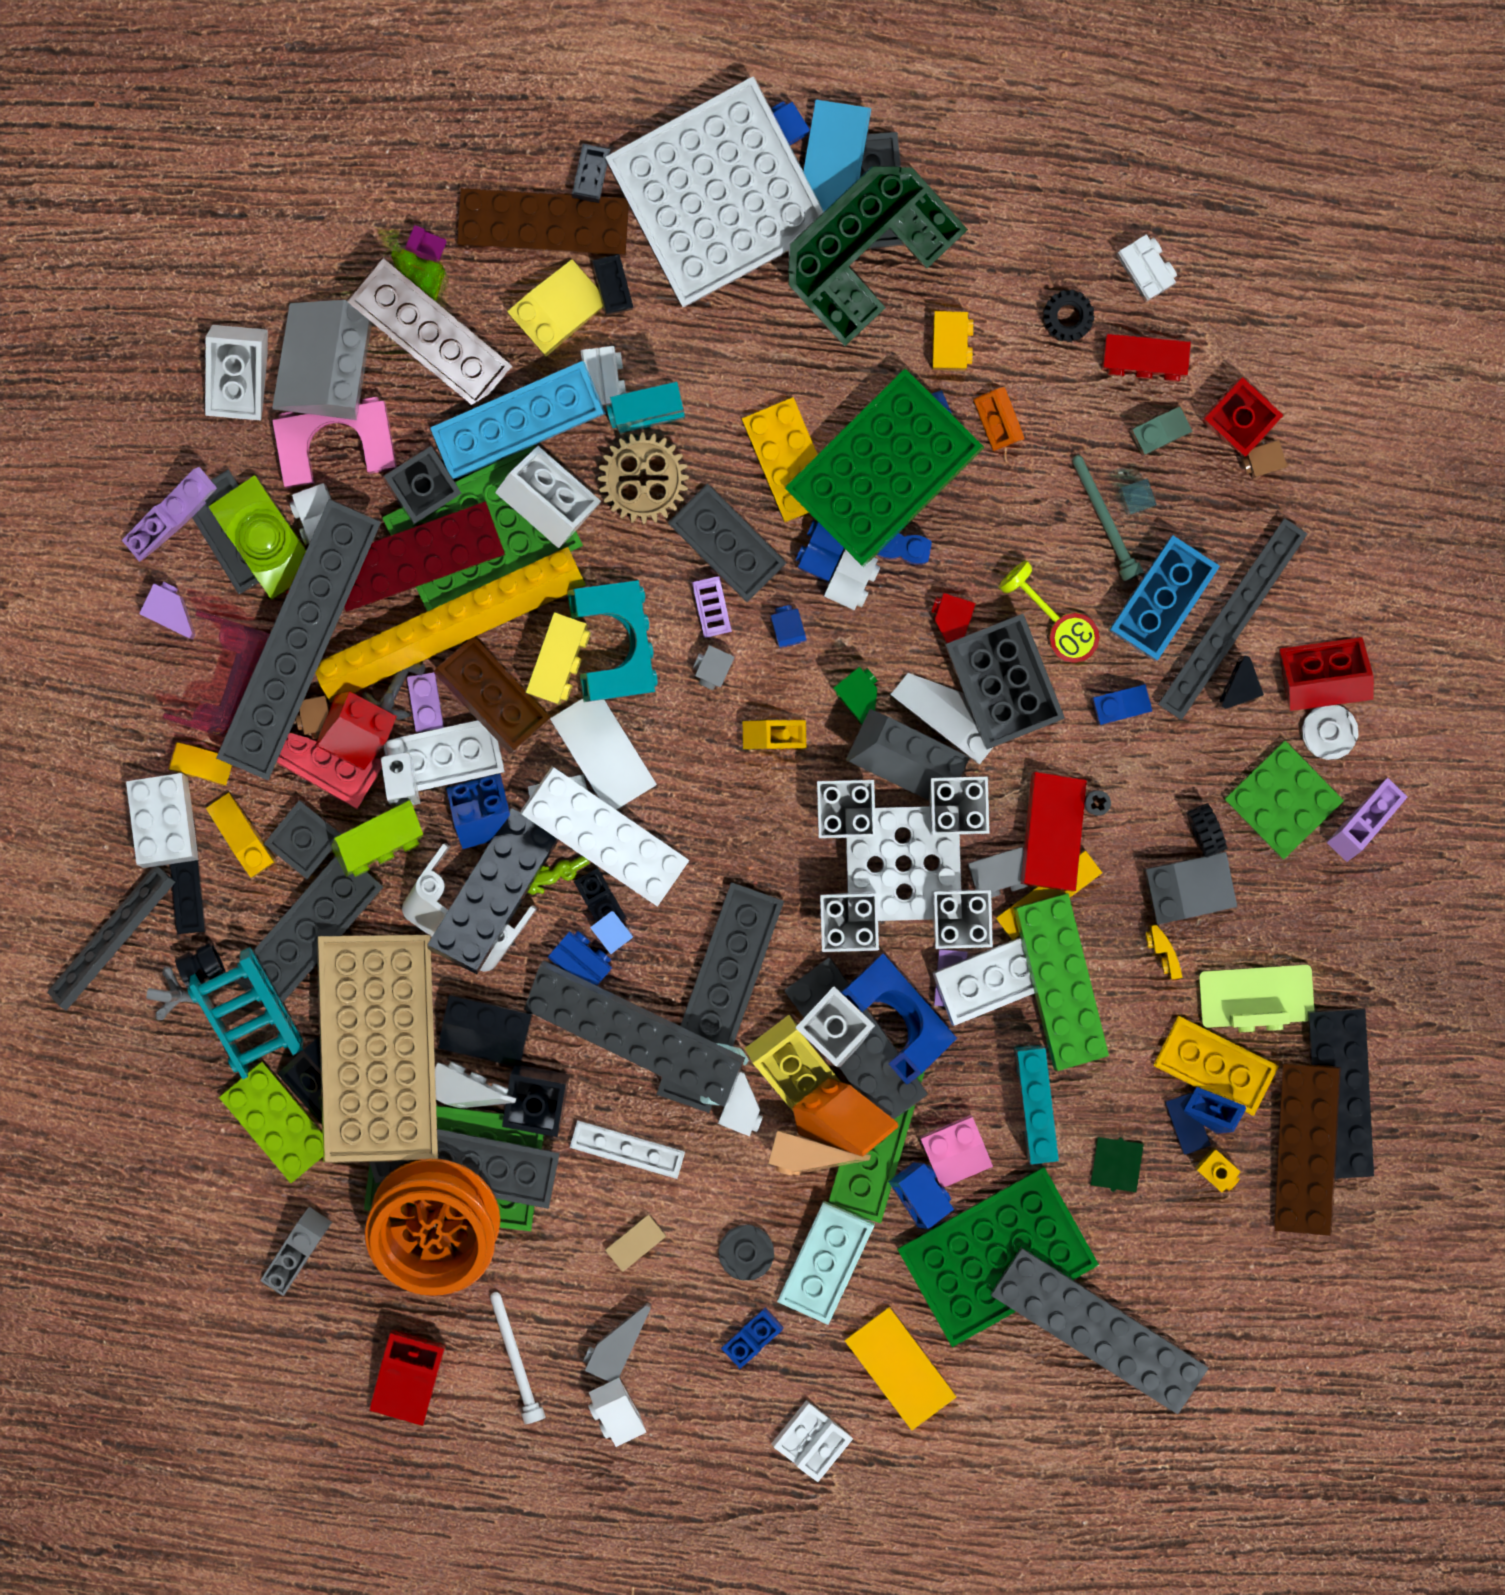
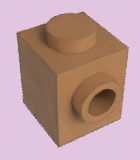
M1263 439L1246 457L1242 458L1245 473H1251L1252 479L1288 467L1279 440L1267 444L1266 440Z
M327 696L303 700L299 709L300 713L296 716L298 729L304 730V735L311 734L312 739L319 737L330 710Z

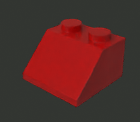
M1241 377L1230 386L1200 420L1221 440L1246 457L1284 415L1248 381Z
M350 691L335 695L315 746L361 770H365L387 742L397 716Z

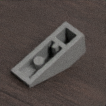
M645 1303L600 1339L595 1348L589 1346L583 1362L587 1363L586 1372L608 1382L620 1377L651 1309V1304Z

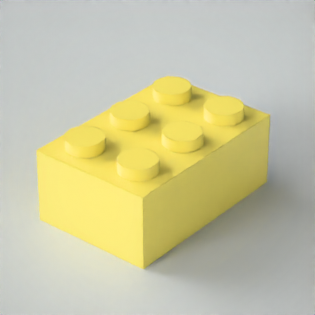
M554 612L526 693L559 705L562 700H568L573 686L568 684L571 673L577 674L582 661L581 658L577 657L581 647L586 648L591 632L587 630L588 625L586 623Z

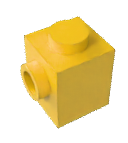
M1212 1148L1195 1167L1220 1192H1223L1225 1189L1230 1191L1240 1180L1237 1177L1240 1171L1215 1148Z

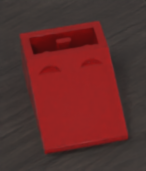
M392 1329L382 1359L369 1411L423 1426L446 1344Z

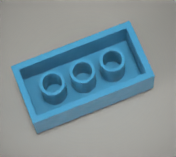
M1174 535L1170 536L1108 631L1153 661H1158L1220 566Z

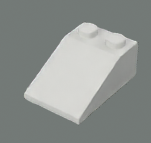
M220 325L211 326L206 335L205 416L249 420L262 419L268 357V330Z

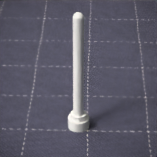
M493 1292L490 1295V1300L524 1403L521 1415L524 1425L542 1420L546 1416L543 1407H539L538 1402L535 1403L502 1297L498 1292Z

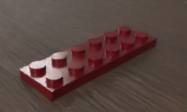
M482 502L372 542L344 606L345 611L350 612L506 555L487 502Z

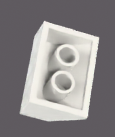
M539 446L508 474L495 492L558 548L575 533L601 503V500Z

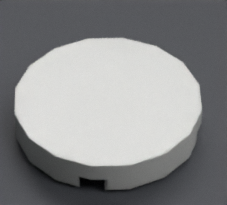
M1339 705L1317 707L1306 716L1303 722L1302 740L1307 750L1314 756L1325 760L1339 759L1347 755L1355 746L1358 738V724L1353 714Z

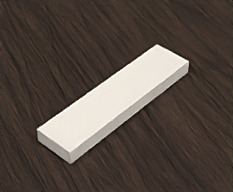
M579 1120L577 1121L570 1144L572 1149L678 1179L685 1155L683 1150Z

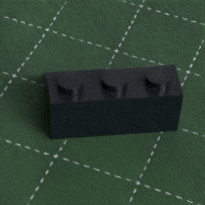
M450 994L438 1048L505 1065H521L533 1014Z
M319 1036L277 1074L322 1124Z

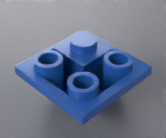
M501 773L446 788L454 826L462 849L490 842L510 816Z

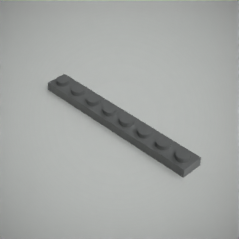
M1285 518L1281 521L1157 705L1179 720L1184 718L1307 536L1306 532Z

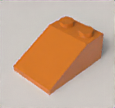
M830 1078L822 1082L816 1089L793 1106L798 1135L862 1157L898 1128V1122L851 1085Z

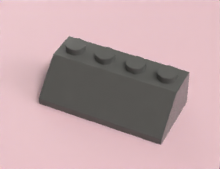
M870 709L846 761L926 800H930L931 778L961 777L970 757L886 715Z

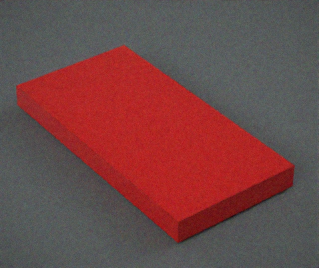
M1039 772L1031 773L1020 884L1070 892L1076 891L1087 780Z

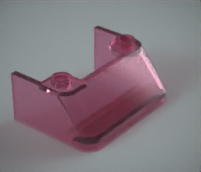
M197 610L195 616L222 624L219 632V641L225 649L236 652L235 660L220 706L209 703L202 704L194 711L192 720L170 713H164L163 718L225 737L270 633Z

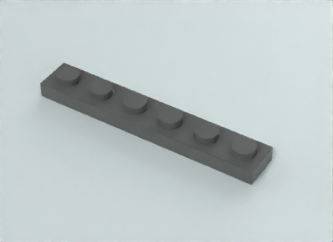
M155 866L148 872L47 991L58 1006L67 1011L145 917L150 914L162 897L168 893L175 881L161 867Z

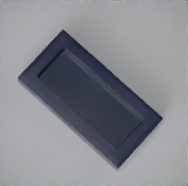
M1192 1092L1165 1101L1184 1155L1211 1146L1204 1125L1184 1112L1193 1095Z

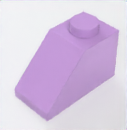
M165 582L161 586L153 584L139 614L185 637L194 639L196 634L184 599L176 594L178 588Z

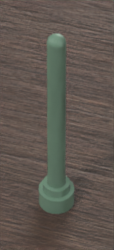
M1080 455L1074 456L1072 459L1073 465L1121 562L1119 565L1121 571L1119 573L1123 581H1128L1144 573L1140 563H1136L1134 558L1131 559L1084 459Z

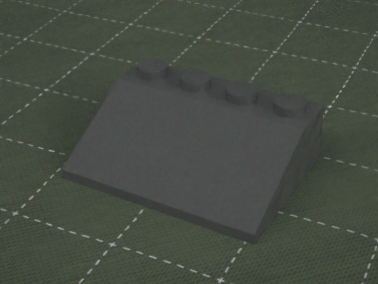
M1024 614L945 644L986 750L1065 719Z

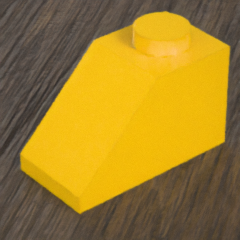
M806 720L742 721L743 749L806 748Z

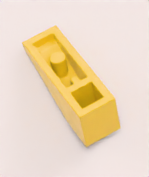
M230 792L206 808L250 878L256 877L277 862Z

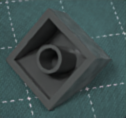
M432 446L382 477L398 504L414 524L462 494Z

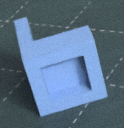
M613 911L590 927L610 954L634 937Z

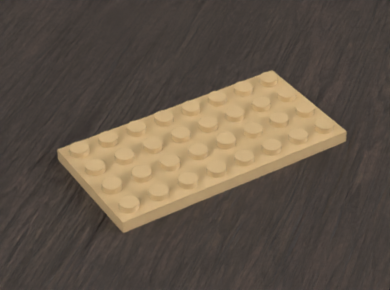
M430 935L317 937L324 1163L438 1159L431 951L427 948Z

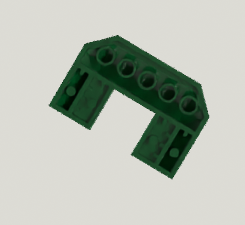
M870 167L789 244L788 285L843 346H846L886 308L849 267L880 236L890 229L925 268H928L968 230L912 167Z

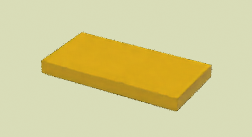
M1177 1016L1153 1064L1154 1067L1194 1087H1199L1246 1106L1245 1112L1252 1116L1255 1115L1279 1067L1180 1016Z
M887 1307L844 1340L911 1430H914L957 1397L890 1307Z

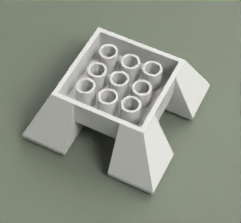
M988 777L931 778L929 806L875 808L874 780L817 781L819 838H846L847 893L820 895L822 952L879 950L878 921L932 919L936 949L993 947L991 890H961L959 834H989ZM900 827H905L910 831L909 841L903 844L898 843L894 836L895 831ZM902 855L908 856L911 860V867L904 872L899 871L895 866L896 859ZM928 855H936L939 859V866L933 871H928L924 867V859ZM873 856H878L883 861V867L879 872H871L867 867L868 860ZM900 884H909L912 888L911 896L905 900L899 899L896 895L897 887Z

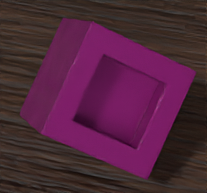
M414 225L404 252L409 256L437 267L447 241L426 232L424 228Z

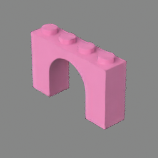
M378 397L362 399V404L359 405L357 420L313 414L296 416L295 412L278 414L279 419L273 420L285 488L315 484L309 453L310 444L314 435L321 428L334 423L346 424L358 432L362 440L367 472L369 474L397 468L386 403L379 401Z

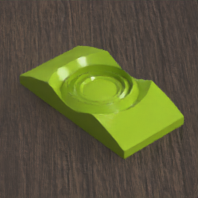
M254 475L208 507L245 560L251 572L273 600L291 587L306 549L256 475Z

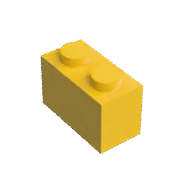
M934 311L932 370L966 371L967 364H972L973 347H968V336H973V319H968V312Z

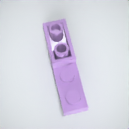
M200 467L193 469L160 504L154 506L122 539L123 543L139 562L142 561L176 533L206 504L205 500L217 489Z

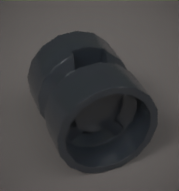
M212 942L197 948L194 955L189 952L175 959L178 972L187 988L189 987L190 976L196 974L200 983L203 984L205 980H211L226 972L223 962Z

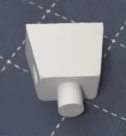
M402 740L386 742L388 756L381 757L387 801L392 808L409 800L412 805L421 804L411 755L404 753ZM398 767H403L401 772H394Z

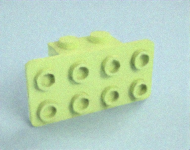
M1309 965L1203 971L1199 975L1202 1024L1207 1028L1232 1026L1234 1028L1238 1027V1032H1254L1255 1026H1266V1030H1283V1024L1308 1021V1011H1314L1312 969Z

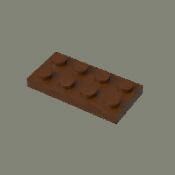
M476 637L469 639L433 671L509 754L516 750L550 719L549 715L526 693L521 685Z

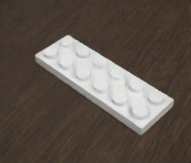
M551 766L520 811L523 816L657 907L689 862L686 857L553 766Z

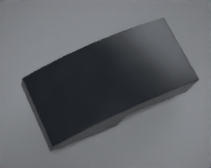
M599 868L574 881L596 922L611 911L617 915L622 923L628 920Z

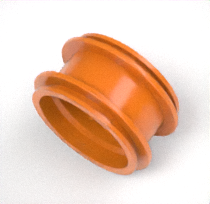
M421 1159L406 1163L388 1174L374 1195L365 1226V1242L369 1256L382 1275L404 1290L430 1296L458 1292L477 1281L484 1274L492 1260L495 1242L500 1229L499 1206L494 1193L487 1183L475 1172L461 1164L443 1159ZM410 1202L413 1203L415 1206H408L406 1203ZM390 1217L400 1218L404 1220L391 1222ZM419 1243L423 1251L415 1248V1246ZM451 1243H453L459 1249V1251L454 1252Z

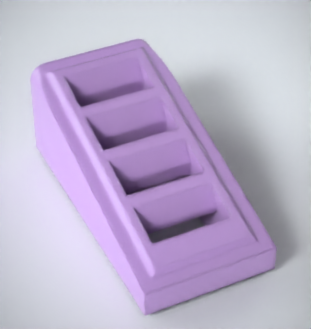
M720 577L692 582L704 638L732 632ZM716 586L717 592L700 595L699 590ZM719 598V603L706 606L702 604L704 600ZM721 608L722 614L705 617L704 612ZM724 621V625L712 628L707 626L709 622Z

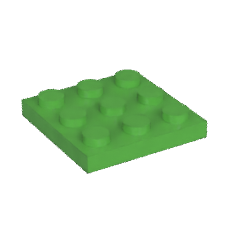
M1283 741L1224 799L1283 860L1344 801L1286 741Z

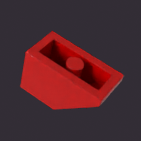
M943 593L941 598H935L931 613L936 615L934 622L945 644L965 637L976 603Z

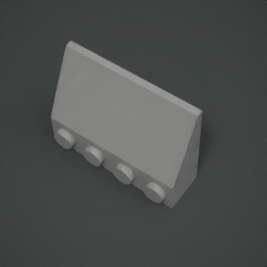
M346 300L290 303L272 408L282 411L357 420L372 322Z

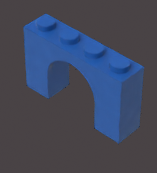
M884 953L869 964L841 991L861 1012L874 1002H882L893 1007L902 1016L908 1029V1041L906 1046L888 1064L906 1085L921 1075L957 1039Z

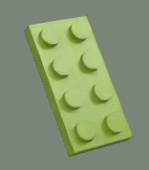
M264 1061L248 1073L247 1078L240 1079L219 1097L290 1183L294 1182L323 1157V1132Z

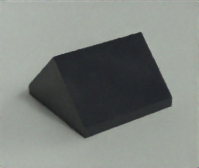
M1244 655L1238 658L1216 708L1220 710L1228 709L1264 695L1250 657Z

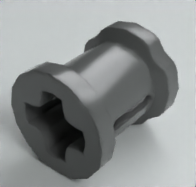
M1092 791L1086 795L1084 807L1088 813L1101 816L1109 811L1111 800L1108 794L1103 791ZM1092 797H1103L1102 810L1091 808V804L1094 802Z

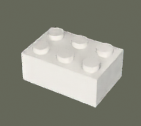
M178 773L126 781L136 864L142 868L199 860L188 777Z

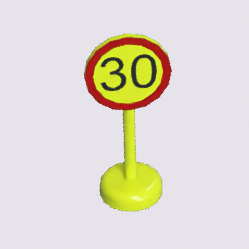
M1024 560L1005 576L999 584V589L1004 593H1011L1020 586L1055 622L1051 627L1049 639L1051 648L1056 656L1072 663L1085 661L1098 648L1100 637L1096 624L1085 614L1075 612L1059 617L1025 582L1032 572V565L1027 560Z

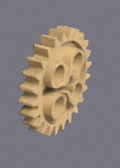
M641 432L640 440L636 441L634 436L630 434V443L626 444L624 440L619 439L621 448L617 449L614 446H610L614 455L612 457L608 455L603 456L608 462V466H599V469L606 472V475L598 477V481L605 482L606 486L599 490L600 493H609L604 502H614L611 509L612 512L617 511L619 508L622 510L621 519L625 518L627 514H631V523H634L639 516L643 524H646L647 517L651 516L653 521L657 523V514L661 513L665 518H668L666 509L670 508L676 511L677 508L673 502L675 500L684 501L682 496L679 495V491H688V488L682 485L681 482L689 480V476L681 474V471L688 468L687 464L679 465L678 462L682 459L683 455L678 454L674 456L673 452L676 446L672 445L667 449L665 447L666 438L657 443L656 434H653L649 441L646 440L644 432ZM627 457H632L637 461V467L633 472H625L621 467L622 461ZM654 457L663 458L666 463L664 469L659 472L651 470L649 467L651 459ZM641 471H646L647 476L666 475L669 477L667 481L648 480L646 486H641L638 480H618L620 476L639 477ZM628 485H632L638 490L636 498L630 501L622 497V490ZM654 485H662L666 489V495L660 500H655L650 496V489Z

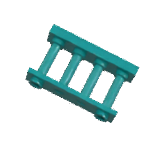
M251 947L240 951L237 967L203 984L200 983L196 974L190 976L189 987L187 988L191 1000L194 1003H199L227 1051L231 1069L234 1073L239 1072L242 1079L248 1077V1063L278 1048L288 1047L292 1055L303 1050V1038ZM241 977L249 978L253 985L250 991L217 1007L213 1006L207 995L208 993ZM255 1000L258 1002L262 1000L266 1007L264 1014L229 1031L227 1030L220 1017ZM269 1023L276 1025L279 1030L277 1037L241 1054L234 1040Z

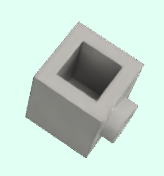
M709 645L705 655L699 653L692 668L697 671L695 677L700 678L698 684L714 690L715 686L721 688L735 657Z

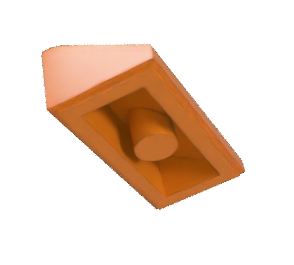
M1005 387L995 389L973 399L993 451L1025 439Z

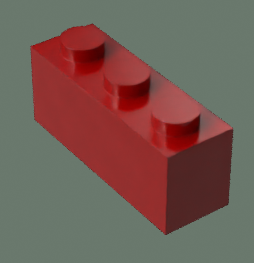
M1106 334L1101 370H1107L1109 376L1124 377L1125 372L1136 373V378L1152 379L1153 375L1164 376V381L1180 382L1181 378L1188 376L1191 342Z

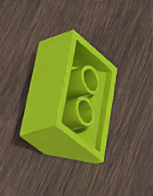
M409 800L334 838L331 849L346 877L351 874L357 877L370 870L368 865L376 861L379 864H383L395 857L394 852L402 848L407 852L420 844L418 840L422 838L423 832L414 807Z

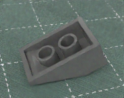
M1226 852L1217 853L1207 858L1203 856L1143 869L1154 923L1157 925L1238 907Z

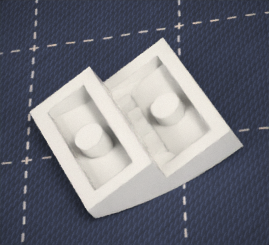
M806 1400L771 1444L776 1450L794 1462L799 1469L819 1482L853 1438Z

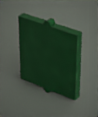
M1098 1137L1090 1185L1110 1188L1112 1192H1115L1116 1189L1137 1192L1144 1144L1124 1141L1122 1137L1118 1138V1140Z

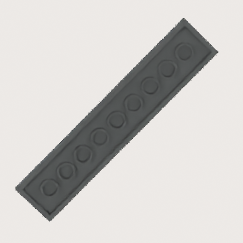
M328 499L216 759L269 780L381 521Z

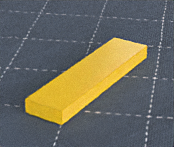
M1084 851L1079 856L1076 891L1070 892L1036 887L997 916L996 919L1009 937L1014 940L1020 936L1014 907L1063 893H1069V897H1072L1101 875L1102 871L1089 854Z

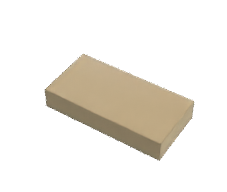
M648 1214L606 1248L605 1251L623 1272L663 1240L666 1234Z

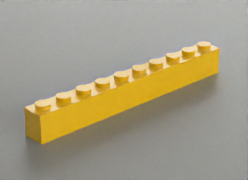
M566 547L321 660L315 674L321 688L330 703H332L335 695L349 691L354 693L568 594L567 591L581 588L586 584L569 547Z

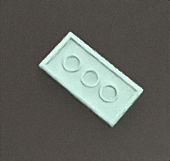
M823 1201L777 1302L829 1325L875 1223Z

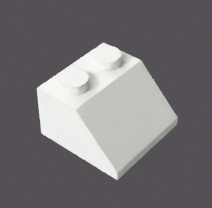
M834 986L795 1028L836 1067H841L875 1027V1024Z

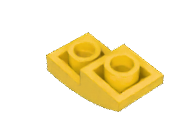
M176 742L168 770L225 786L227 785L232 765L216 759L218 753Z
M1149 925L1150 931L1145 932L1148 949L1153 948V953L1155 954L1165 952V957L1161 958L1163 974H1168L1171 980L1183 978L1178 958L1168 938L1157 925Z

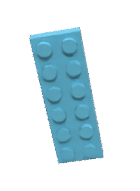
M581 361L435 425L430 429L447 471L452 479L455 480L606 413L584 361Z

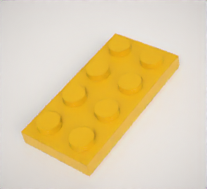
M792 397L742 418L785 523L809 513L785 487L818 455L795 399Z

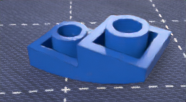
M765 1307L727 1341L721 1349L741 1369L766 1344L776 1337L784 1327Z

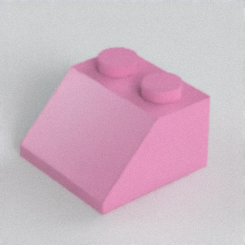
M972 1115L919 1136L938 1182L943 1188L993 1167Z

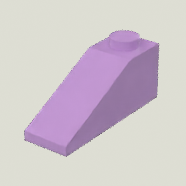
M1386 778L1328 840L1327 844L1348 862L1367 846L1406 800L1407 796L1390 779Z

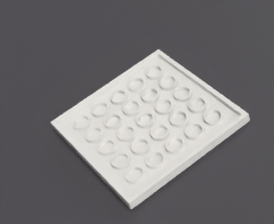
M755 77L743 81L605 157L682 307L694 303L789 251V244L824 212Z

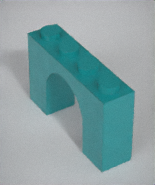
M677 382L610 397L612 404L606 405L612 428H618L620 434L685 419Z
M639 580L567 591L572 619L598 615L613 617L625 627L630 641L628 655L617 668L580 675L584 703L655 692L658 678L656 671L652 670L651 665L654 652L652 643L648 642L647 638L649 619L643 611L642 603H645V591L640 586Z
M1042 1044L1015 1047L1016 1073L1020 1081L1025 1118V1131L1023 1132L1026 1158L1030 1164L1059 1161L1046 1048Z

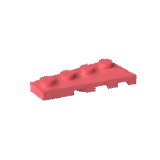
M289 733L276 763L358 810L382 770L381 759L374 758L365 770H361L315 746L317 741Z

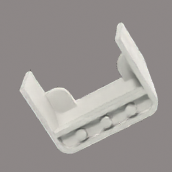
M444 843L402 905V912L405 918L431 937L448 912V909L437 902L444 892L445 885L442 877L434 872L436 866L451 847L447 843ZM534 905L528 909L515 929L510 925L506 926L480 971L487 972L497 966L537 910Z

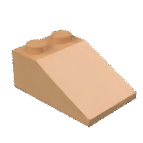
M777 1131L768 1164L777 1166V1172L787 1175H800L801 1172H811L868 1161L871 1155L866 1154L862 1157L800 1136L794 1131Z

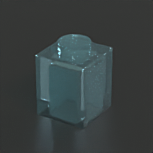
M1148 479L1130 484L1118 490L1127 516L1145 511L1157 505Z

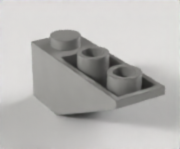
M308 1207L260 1281L284 1296L325 1235L332 1221Z

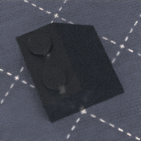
M515 1064L510 1074L507 1094L516 1098L515 1103H507L505 1105L502 1127L558 1137L570 1074Z

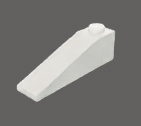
M907 673L891 693V696L978 765L981 764L992 750V748L986 750L964 693Z

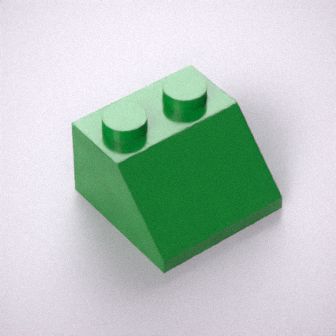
M858 667L832 690L858 722L863 725L869 710L875 711L877 687L874 684L878 680L868 668L863 671Z

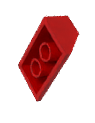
M1363 637L1279 649L1284 689L1290 711L1374 700V675Z

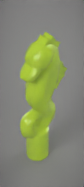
M581 855L572 861L566 859L559 861L553 870L543 866L528 893L531 895L536 893L544 894V889L539 887V885L554 884L560 877L566 881L574 879L576 871L590 864L589 860Z

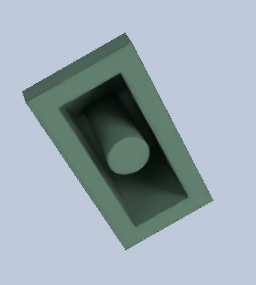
M1178 407L1132 429L1130 434L1143 457L1193 431L1181 407Z

